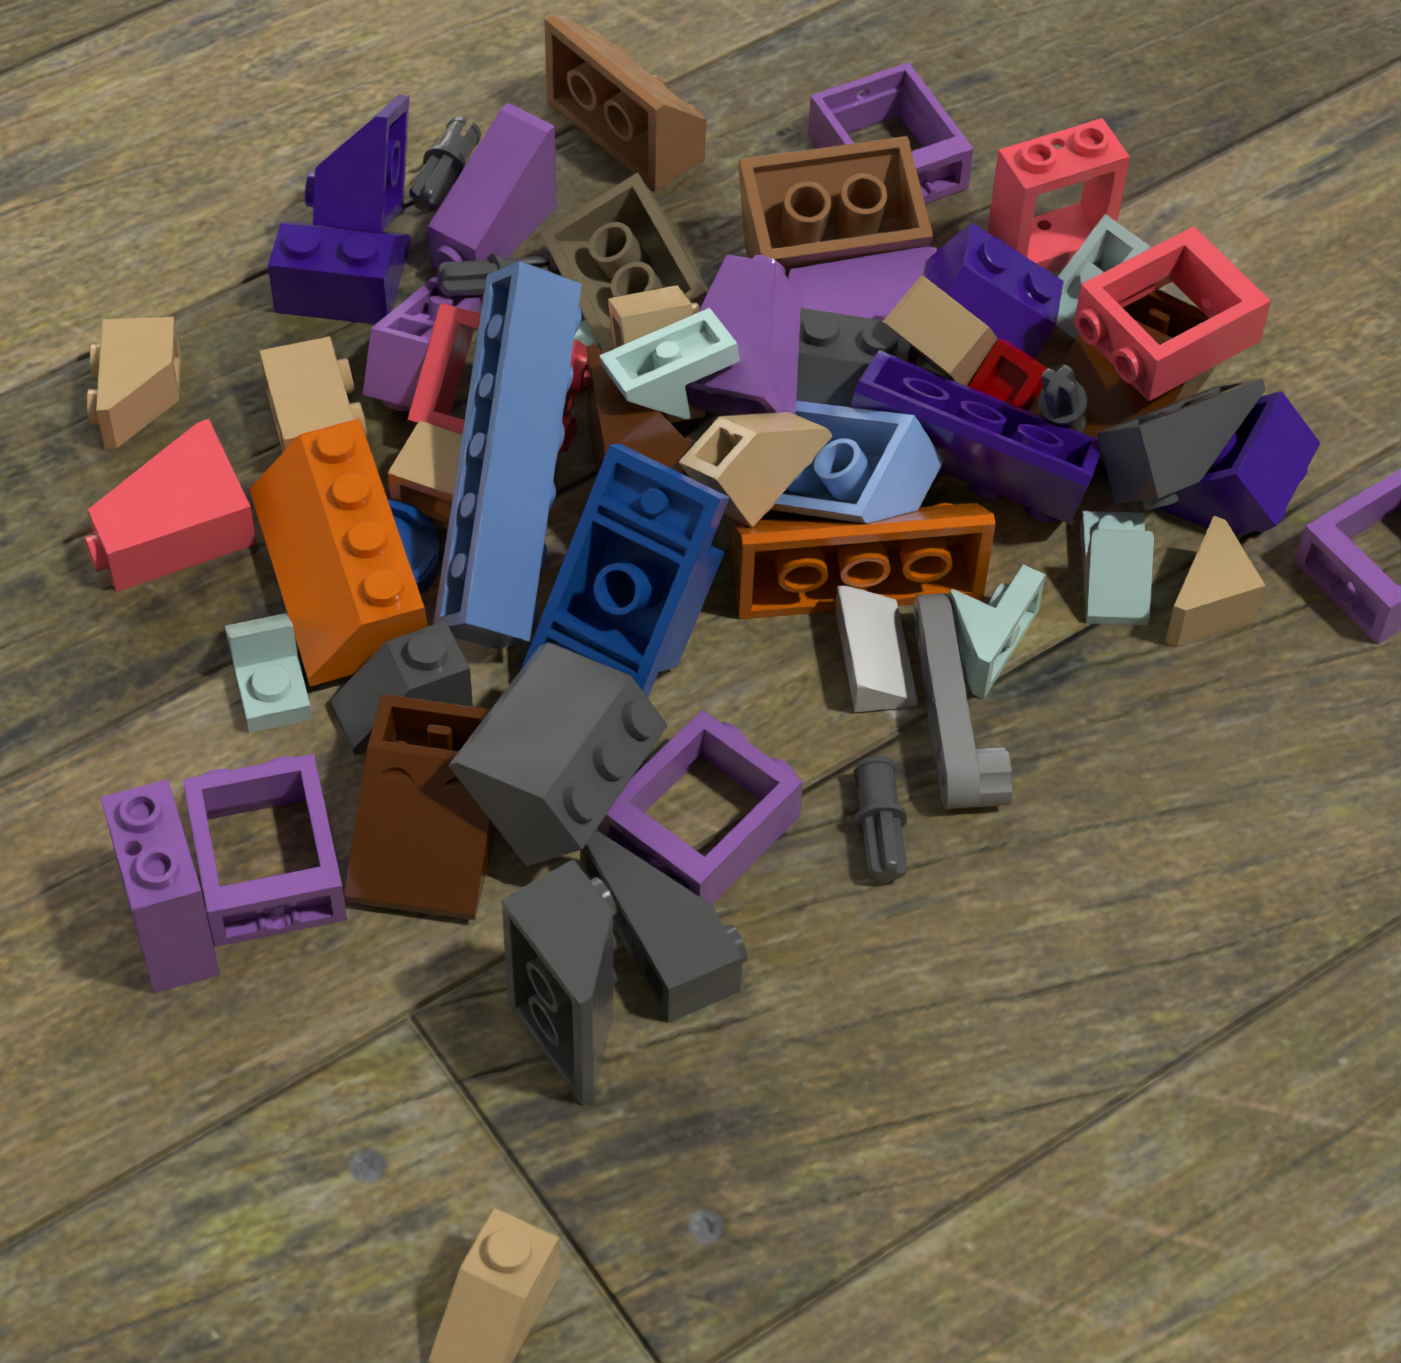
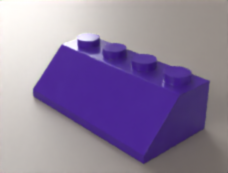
M880 350L859 380L851 403V408L915 415L944 460L936 476L942 477L947 473L968 482L967 486L970 490L988 499L999 500L1003 496L1024 505L1026 513L1048 523H1056L1059 519L1071 524L1092 479L1101 452L1099 441L1093 437L1063 425L1050 423L1044 417Z

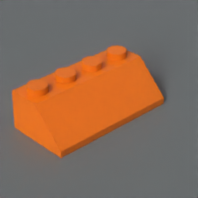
M360 418L299 434L253 484L249 491L285 608L293 624L295 640L311 687L355 674L386 641L428 627L425 608Z
M941 503L932 507H920L917 511L868 524L817 516L773 520L761 518L753 528L741 522L731 523L730 566L738 618L740 620L835 612L838 586H850L897 600L898 606L914 605L915 595L948 593L949 595L951 589L974 599H983L996 526L994 514L978 503L957 505Z

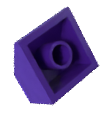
M398 94L315 167V172L308 173L305 186V204L307 207H313L314 226L382 233L404 208L410 96Z
M301 221L280 223L268 263L274 313L376 325L393 310L410 245V234L389 231L376 233L314 226L313 223Z
M972 222L929 257L925 275L928 280L989 326L998 339L1009 341L1033 359L1037 357L1057 324L1063 280Z
M1282 391L1261 396L1201 481L1176 491L1179 500L1170 505L1159 507V509L1206 528L1209 527L1213 516L1225 519L1234 535L1254 531H1268L1276 527L1284 518L1286 507L1299 483L1307 475L1308 466L1320 442Z

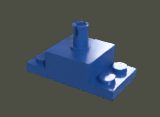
M622 444L609 445L522 668L540 645L549 642L632 676L648 698L658 672L679 665L725 553L711 546V543L730 497Z

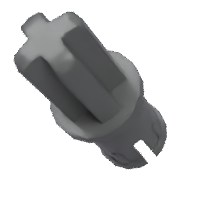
M459 116L452 118L448 122L446 130L437 145L431 146L425 152L423 157L424 166L409 190V196L416 202L414 206L417 209L424 211L425 208L431 210L439 208L451 186L456 182L466 166L465 163L474 147L480 142L481 131L474 122L465 136L460 135L468 118Z
M495 253L490 254L487 260L441 263L437 268V287L439 292L446 296L482 295L485 291L487 274L518 261L554 273L553 266L543 268V266L550 265L551 263L548 255L528 258H503L500 254Z
M1063 365L1057 372L1047 368L1041 376L1043 388L1039 395V409L1042 416L1050 423L1063 425L1082 433L1086 425L1084 412L1087 407V395L1084 388L1075 380L1074 370L1069 366Z
M870 756L858 761L855 764L856 768L853 770L857 783L860 810L855 815V826L858 831L863 833L869 875L875 877L879 883H890L892 879L903 878L907 871L902 828L907 822V813L898 803L894 762L887 757Z

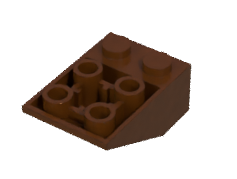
M1159 289L1123 307L1159 345L1209 319L1199 308ZM1078 334L1060 366L1061 368L1063 365H1066L1073 369L1075 380L1084 388L1087 395V407L1084 412L1086 425L1082 433L1097 440L1096 433L1197 394L1216 367L1214 366L1148 401L1132 384L1124 382L1117 374L1112 363L1094 345L1086 343L1080 334ZM1038 406L1034 414L1043 417ZM1100 452L1096 465L1106 469L1102 453Z
M595 343L587 346L588 429L596 474L598 475L609 445L622 444L689 477L679 464V461L696 442L691 437H683L668 421L664 412L627 401L600 363L599 355L604 353Z
M381 694L366 752L344 890V902L476 920L496 827L448 765L491 709Z

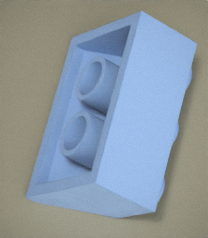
M796 401V415L826 427L832 434V438L818 452L811 464L797 476L776 500L771 510L864 524L917 511L944 460L915 415Z

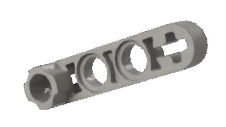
M948 593L915 595L913 605L915 641L942 805L944 809L1010 805L1013 791L1009 752L1005 750V747L975 748Z

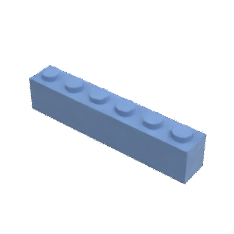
M522 261L487 274L433 622L434 625L446 620L455 638L494 649L530 642L531 632L537 622L538 605L536 603L540 571L547 557V546L544 541L548 513L553 506L556 496V487L553 479L557 452L561 448L564 439L562 418L565 397L573 379V369L570 363L574 335L581 323L579 301L582 284Z

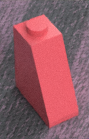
M209 419L196 423L88 509L93 534L84 537L85 546L95 572L106 569L116 592L257 545L251 506Z

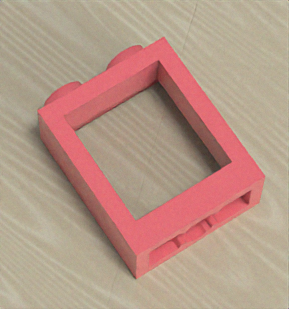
M1097 119L998 150L987 232L1001 239L1005 244L1041 267L1046 268L1051 273L1066 267L1104 214L1118 222L1130 156L1104 119ZM1053 145H1060L1062 148L1057 149ZM1084 181L1081 202L1034 216L1037 195Z
M1193 226L1082 283L1074 326L1086 343L1094 345L1112 363L1117 374L1124 382L1132 384L1148 401H1151L1261 342L1271 300ZM1173 282L1209 319L1159 345L1123 307Z
M440 303L407 420L418 423L420 420L463 434L465 420L450 416L474 330H479L480 313ZM575 339L570 363L573 369V379L566 393L562 418L564 439L561 448L557 452L556 463L558 462L560 451L567 452L574 438L576 417L571 416L576 395L577 393L583 394L587 389V346Z

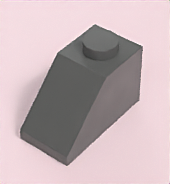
M446 620L386 641L330 700L332 710L354 755L367 751L381 694L473 706L470 667Z

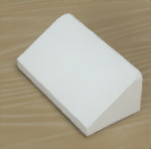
M838 586L835 614L854 712L917 706L918 699L897 600L850 586Z

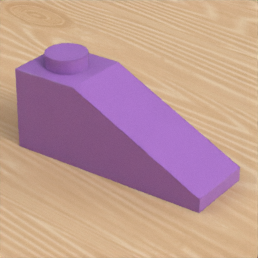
M434 276L374 325L370 333L363 395L382 400L383 405L390 409L410 411L440 303L481 313L484 294L446 296L439 292L437 277Z

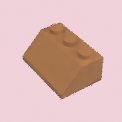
M554 14L544 19L548 103L634 174L638 172L643 181L654 191H657L705 160L706 119L696 107L686 104L671 92L659 77L650 75L634 62L623 48L613 45L596 30Z
M908 136L739 159L738 170L744 242L747 256L752 259L754 255H764L776 260L785 268L787 278L790 269L931 246L933 233Z

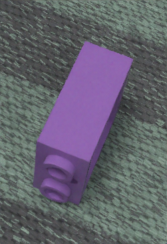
M909 62L810 95L808 137L816 148L853 144L854 142L847 133L900 116L923 147L912 151L925 204L968 189L974 148Z
M1401 469L1306 525L1295 560V564L1377 645L1401 631V585L1395 584L1350 539L1401 509Z
M701 710L631 778L599 824V832L713 905L800 817L803 781L798 778L795 771L786 762L778 758L771 759L748 743L746 737L738 728L730 723H720ZM702 757L762 800L705 857L645 813Z
M314 754L300 757L281 756L264 764L233 770L214 769L204 773L202 776L183 779L206 910L215 947L347 920L343 888ZM306 801L320 867L220 887L208 820Z
M166 779L100 797L153 992L158 993L220 975L201 888L169 780Z

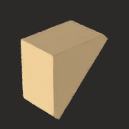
M922 275L883 320V323L944 377L965 386H969L998 339L989 326Z
M1216 516L1212 518L1174 604L1165 639L1166 644L1179 647L1255 623L1266 585L1225 519Z

